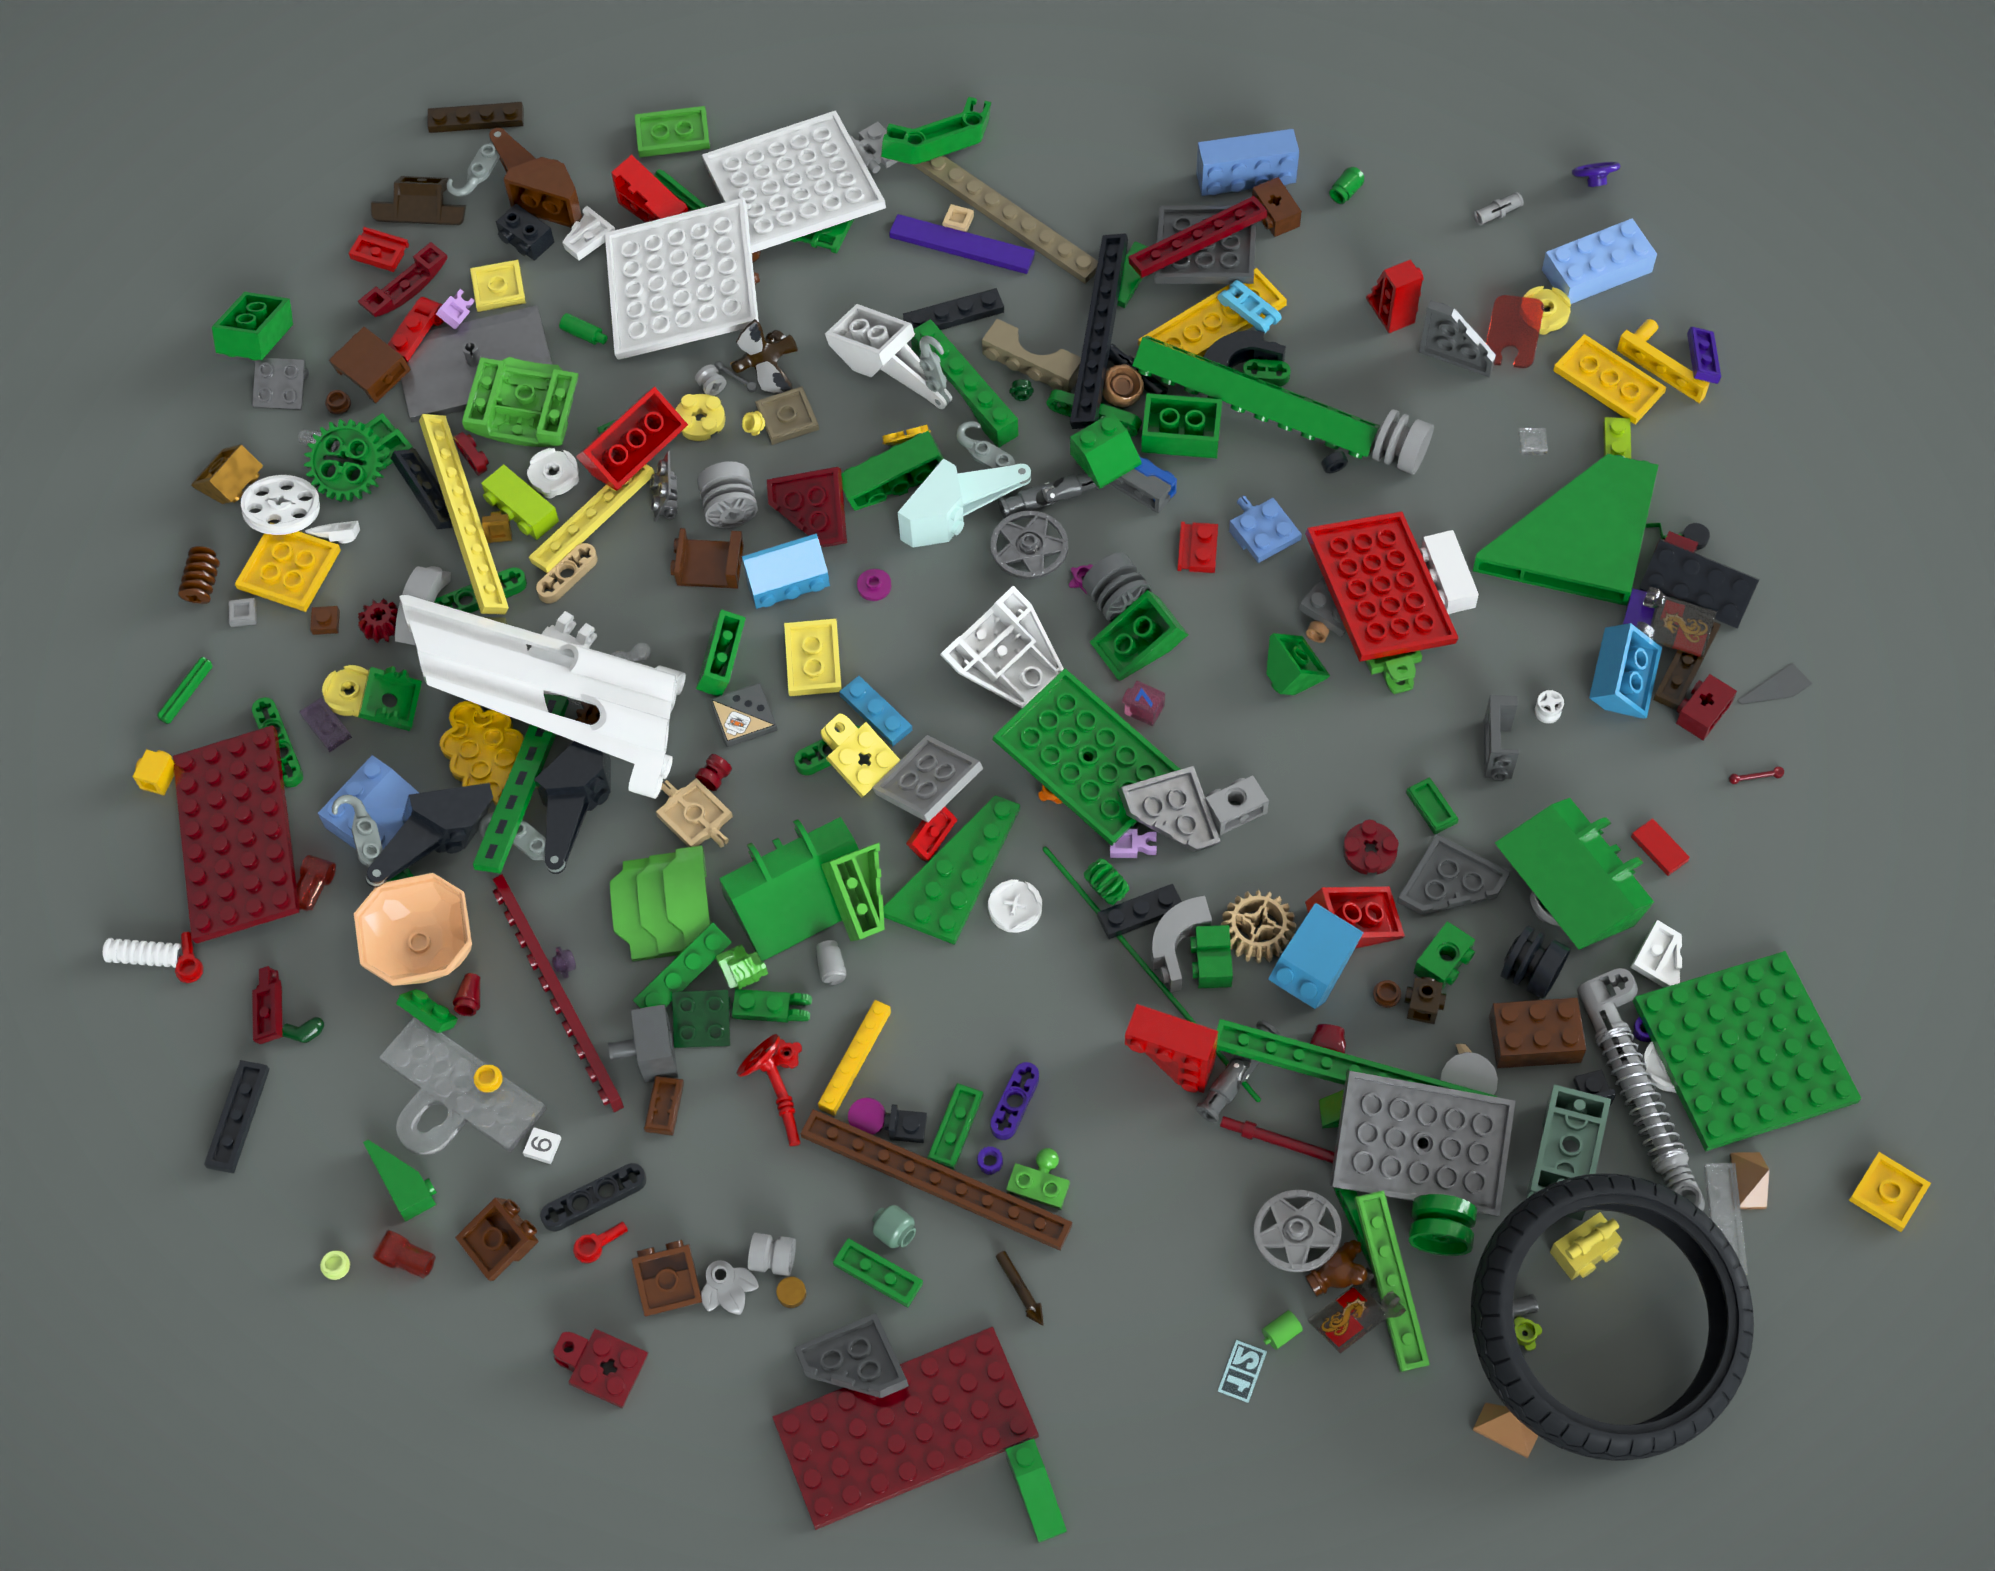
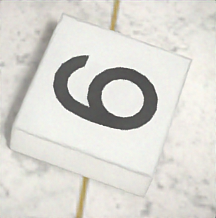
M534 1127L523 1154L525 1157L551 1164L561 1137L560 1135Z

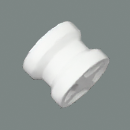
M1553 690L1542 692L1537 699L1534 709L1537 719L1543 723L1556 722L1560 718L1564 706L1562 695Z

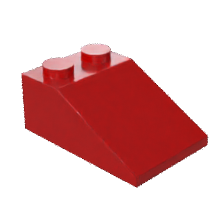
M1390 886L1322 887L1305 901L1308 913L1314 904L1317 903L1364 932L1355 949L1405 937Z

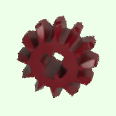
M384 598L380 603L372 600L371 606L363 605L364 612L358 613L359 629L368 640L374 639L378 644L381 639H384L389 643V637L391 635L395 636L398 608L394 602L388 603Z

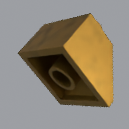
M242 445L222 449L191 486L221 504L235 503L242 497L244 487L247 484L251 485L260 476L258 472L263 465Z

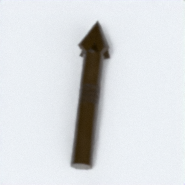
M1001 1251L995 1257L1027 1309L1026 1317L1043 1326L1041 1303H1036L1006 1251Z

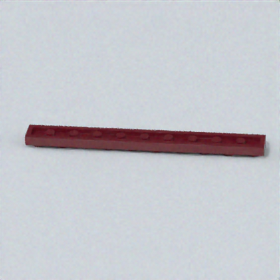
M503 874L493 878L496 889L492 890L499 905L505 904L507 911L503 913L510 927L516 925L519 932L515 936L521 948L527 946L530 954L526 957L533 971L539 969L542 976L538 980L544 992L550 991L554 997L549 1001L556 1015L562 1013L565 1021L561 1024L567 1036L575 1037L577 1044L573 1045L579 1059L586 1058L589 1066L585 1069L592 1083L598 1081L601 1089L597 1092L604 1106L610 1104L615 1113L624 1108L622 1100Z

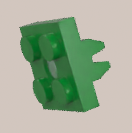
M394 666L385 670L370 667L358 717L410 731L414 721L422 681L410 678L407 670L403 669L399 673L396 672V667ZM392 694L395 696L397 704L394 707L385 706L382 703V696Z

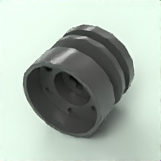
M1119 552L1108 555L1098 561L1086 573L1082 581V587L1090 598L1097 602V607L1103 612V615L1109 622L1117 618L1147 590L1152 592L1151 586L1140 573H1137V568L1125 553Z

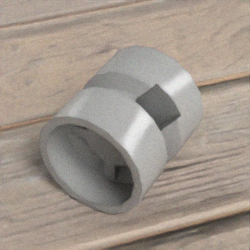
M755 1232L749 1249L748 1269L766 1272L771 1268L773 1274L790 1276L795 1258L796 1239L779 1236L777 1240H773L770 1234Z

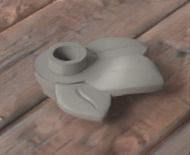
M723 1260L714 1261L708 1266L705 1273L707 1283L701 1291L702 1304L708 1312L720 1304L728 1312L740 1315L745 1305L744 1292L756 1290L759 1287L755 1276L746 1268H733L730 1263ZM719 1269L723 1270L726 1274L723 1280H718L715 1277V1272Z

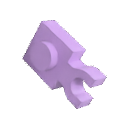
M461 289L454 297L450 296L436 313L437 316L455 330L469 314L470 311L468 309L475 301L472 298L469 301L463 300L461 295L464 291Z
M1129 829L1113 846L1110 845V858H1137L1138 852L1156 855L1157 846H1149L1146 843L1149 841L1156 842L1157 832L1137 835V829Z

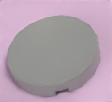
M1464 1052L1455 1055L1447 1061L1441 1073V1080L1492 1095L1497 1090L1498 1077L1495 1067L1487 1058L1478 1053Z

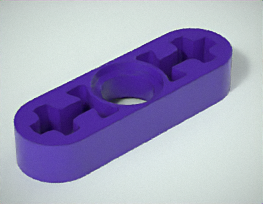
M1023 1062L1015 1068L991 1118V1132L997 1139L1007 1140L1014 1136L1037 1088L1039 1071L1032 1063ZM1027 1072H1031L1032 1079L1028 1078L1026 1080L1023 1090L1020 1088L1022 1083V1076L1020 1074L1025 1075ZM1011 1095H1019L1022 1097L1023 1103L1019 1107H1011L1008 1105L1007 1099ZM1007 1112L1010 1114L1008 1119V1126L1010 1128L1005 1127L1001 1131L997 1123L1002 1124L1004 1122Z

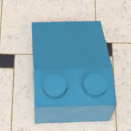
M1316 903L1280 956L1268 980L1316 1009L1328 999L1364 932Z

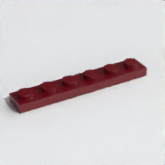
M1252 196L1128 256L1129 264L1143 278L1266 218L1267 210L1255 196Z

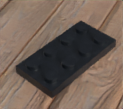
M1660 539L1639 588L1738 629L1760 579Z

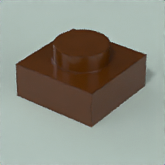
M338 606L312 607L310 626L312 635L339 633L340 610Z

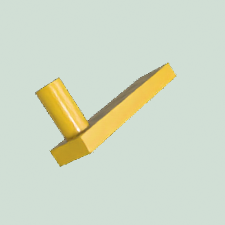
M1647 319L1634 334L1626 329L1620 336L1617 347L1618 352L1696 402L1700 403L1705 398L1710 382L1695 379L1693 371L1647 343L1650 337L1658 330V324L1654 320Z

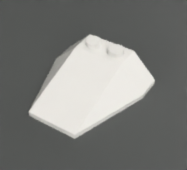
M1014 586L940 654L958 674L1020 708L1027 705L1064 669L1032 604Z

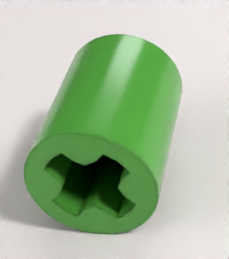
M1287 1310L1262 1329L1265 1337L1263 1342L1265 1345L1270 1344L1277 1350L1302 1332L1303 1328L1295 1315Z

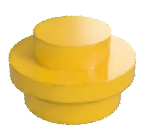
M483 1065L474 1074L475 1086L478 1090L485 1093L497 1090L503 1080L501 1071L494 1065Z

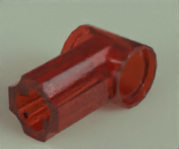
M307 855L304 858L300 868V879L297 883L299 908L301 910H313L324 886H328L335 876L336 864L334 862L312 855Z
M390 1230L386 1231L373 1254V1258L381 1264L393 1269L396 1267L401 1268L422 1279L430 1274L436 1259L434 1254L410 1244L405 1237Z

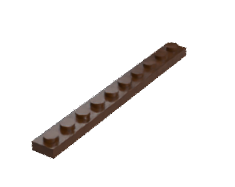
M812 1110L800 1133L801 1138L1061 1251L1072 1228V1222L817 1110Z

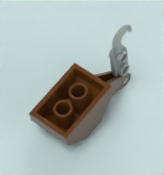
M494 128L490 131L489 137L491 141L479 149L468 167L467 183L464 187L456 189L452 186V179L447 181V189L452 195L466 196L479 183L489 177L496 163L500 160L506 171L504 183L511 207L517 204L537 218L572 228L576 221L580 222L582 219L576 188L564 163L545 157L536 159L502 128Z

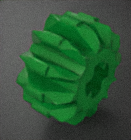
M1099 858L1096 862L1090 864L1084 872L1086 881L1108 904L1114 905L1117 901H1121L1129 891L1127 882L1105 859Z

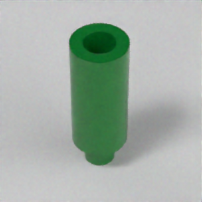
M569 313L564 314L560 320L559 328L593 345L597 343L604 345L607 342L608 336L602 334V329Z

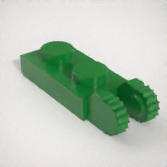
M735 989L732 1018L788 1023V1021H808L810 1019V1012L802 1009L790 1010V1005H810L812 1003V996L804 993L791 994L788 992Z

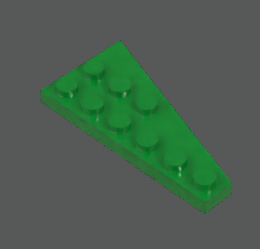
M995 795L883 907L884 918L955 945L1020 811V804Z

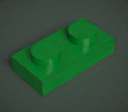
M414 989L400 994L396 1002L398 1006L436 1033L454 1028L458 1020L456 1016L450 1013L448 1008L438 1005L421 990Z

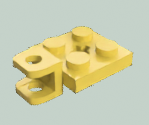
M838 714L820 731L823 740L833 750L826 759L861 798L900 761L867 722L858 729L847 716ZM858 754H867L870 765L863 764L861 766L858 763L860 760Z

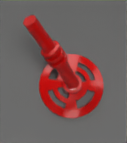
M774 1034L759 1044L745 1058L737 1070V1075L743 1077L758 1069L762 1072L766 1071L778 1098L776 1100L779 1116L783 1118L789 1146H797L800 1144V1139L793 1115L796 1112L795 1108H793V1099L788 1095L778 1069L774 1064L775 1060L772 1058L780 1041V1037Z

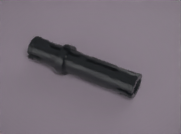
M1111 344L1108 360L1115 366L1127 364L1138 371L1139 368L1132 366L1135 358L1131 355L1127 356L1115 344ZM1141 374L1144 389L1150 394H1167L1168 388L1153 376L1149 377Z

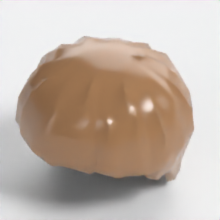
M1127 364L1110 367L1106 371L1102 394L1109 404L1115 407L1126 408L1140 400L1144 390V382L1141 374L1136 369L1131 368Z

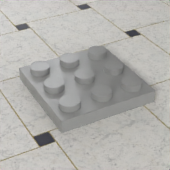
M926 735L872 788L877 796L929 822L983 767L980 761Z

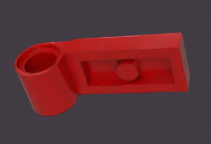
M420 297L389 341L388 345L402 355L406 362L410 360L433 324L439 326L444 322L436 315L443 304L426 297Z

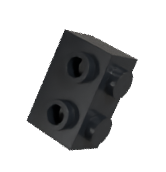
M517 204L513 205L496 221L499 238L504 243H510L521 255H527L534 261L555 243L551 227Z

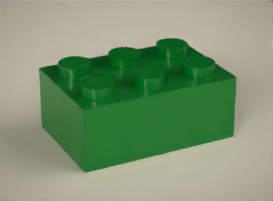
M243 292L212 326L215 352L229 357L238 356L249 358L250 360H263L293 326L290 298Z
M1146 393L1141 453L1217 459L1222 399Z

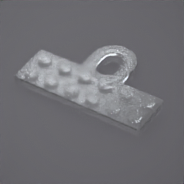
M415 1017L379 1057L381 1062L420 1089L402 1110L396 1125L397 1135L403 1146L408 1151L417 1155H431L441 1151L466 1123H469L511 1153L546 1110L543 1103L503 1075L502 1083L497 1090L489 1093L478 1090L474 1084V1074L479 1067L487 1064L443 1033H436ZM433 1105L445 1106L448 1109V1116L441 1125L433 1127L426 1133L418 1131L417 1124L427 1108Z

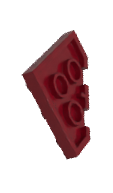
M839 467L767 479L768 504L780 512L808 536L817 534L820 546L822 547L847 543L842 474Z

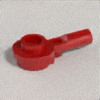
M183 932L181 934L182 956L178 958L179 961L176 964L175 974L181 982L192 983L201 977L204 968L201 961L194 956L191 932Z
M622 1221L598 1236L592 1233L578 1238L573 1246L575 1258L582 1263L595 1262L600 1258L603 1246L628 1232L625 1223Z

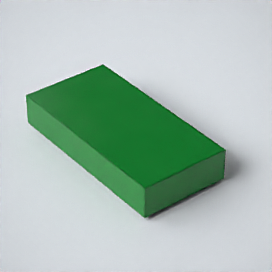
M1430 777L1407 788L1406 794L1434 835L1458 823V817Z

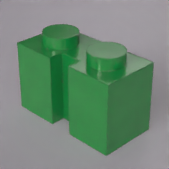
M1229 925L1196 926L1195 937H1190L1191 953H1196V962H1192V978L1198 979V989L1232 987L1233 970Z

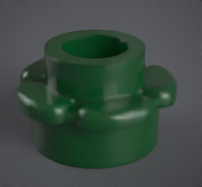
M1019 379L1012 382V388L1009 389V393L1017 401H1026L1032 396L1034 389L1030 381Z

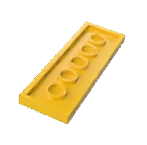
M1255 268L1254 284L1244 285L1277 311L1285 307L1287 299ZM1229 284L1143 337L1150 336L1203 357L1209 347L1218 339L1234 332L1245 331L1253 325L1230 307L1223 306L1219 302L1218 294L1223 290L1227 291L1230 286ZM1262 313L1259 315V316L1262 317V318H1265V317H1266V316H1265L1264 314H1262ZM1142 337L1138 339V346L1141 343Z

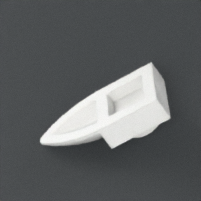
M358 521L317 526L307 529L305 532L313 536L329 538L330 542L338 541L343 544L352 542L358 535L360 527Z

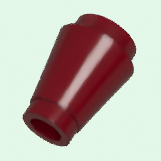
M465 974L454 997V1010L459 1015L473 1016L480 1009L481 978L477 974Z

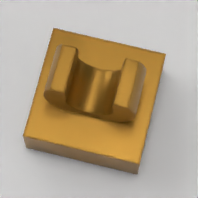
M501 511L491 512V516L482 517V526L487 543L512 541L508 514L502 515Z

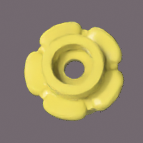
M759 411L748 412L743 417L742 427L745 432L757 436L764 429L765 420Z

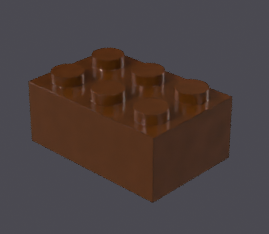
M1578 998L1493 1003L1489 1014L1497 1069L1582 1062L1586 1052Z

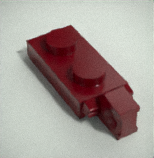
M269 966L259 969V985H257L256 989L252 990L253 1040L258 1044L283 1037L281 980H279L278 970H274Z

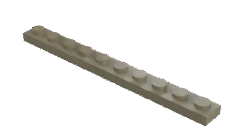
M944 155L920 164H911L1084 284L1096 274L1098 264L1096 259Z

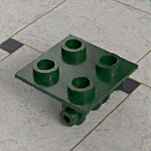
M728 990L672 992L674 1048L730 1046V997L728 996Z

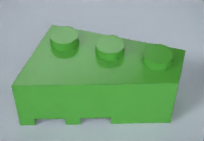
M879 843L866 846L821 864L850 941L860 940L885 930L883 895H881Z

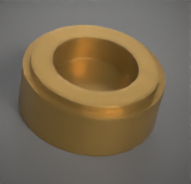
M784 1278L777 1286V1297L783 1306L795 1308L804 1302L806 1288L799 1278Z

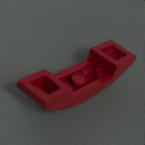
M430 242L413 256L415 263L380 290L375 286L358 300L359 305L374 317L397 309L417 295L435 277L446 262L447 254Z

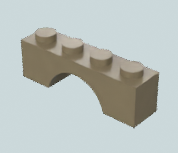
M996 319L982 339L983 355L992 361H998L1006 365L1013 371H1019L1028 375L1034 381L1043 382L1054 390L1058 389L1069 393L1077 383L1081 357L1062 348L1049 355L1032 354L1020 345L1018 328L1002 320Z

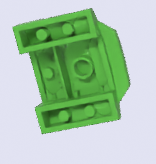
M480 357L462 419L463 427L474 434L514 445L531 447L563 445L579 375L575 372L563 371L559 365L534 363L512 357L501 361Z
M703 846L675 849L673 853L651 855L649 858L623 861V870L610 881L614 933L630 944L632 962L679 955L711 924Z

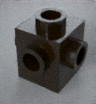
M1415 977L1413 987L1407 986L1404 1003L1409 1004L1407 1019L1435 1024L1438 1010H1444L1446 994L1441 993L1443 983L1437 982L1430 977Z

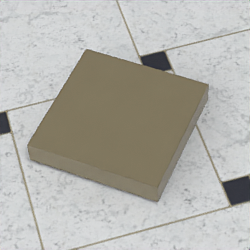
M802 386L755 401L757 410L765 420V430L772 445L819 430V424Z

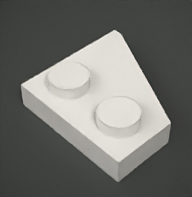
M588 206L583 209L584 216L581 221L574 223L572 231L567 234L562 242L565 250L577 260H581L604 244L605 233L615 231L614 226Z
M1657 920L1652 925L1630 968L1663 988L1680 983L1682 934Z

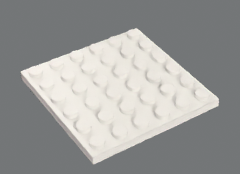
M836 110L702 154L703 162L723 202L743 198L746 202L751 253L886 208L883 196Z
M743 198L605 233L614 353L618 360L742 330L754 319L759 322L747 207Z

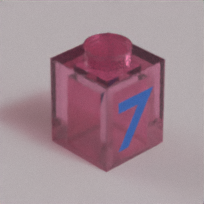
M1136 681L1133 688H1128L1123 696L1122 702L1125 703L1124 714L1154 726L1165 706V693Z

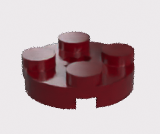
M1371 819L1365 820L1363 823L1352 827L1345 836L1343 846L1345 861L1353 870L1361 874L1368 875V872L1384 873L1396 861L1399 845L1398 839L1388 827ZM1366 844H1374L1377 852L1369 851L1367 853L1365 851Z

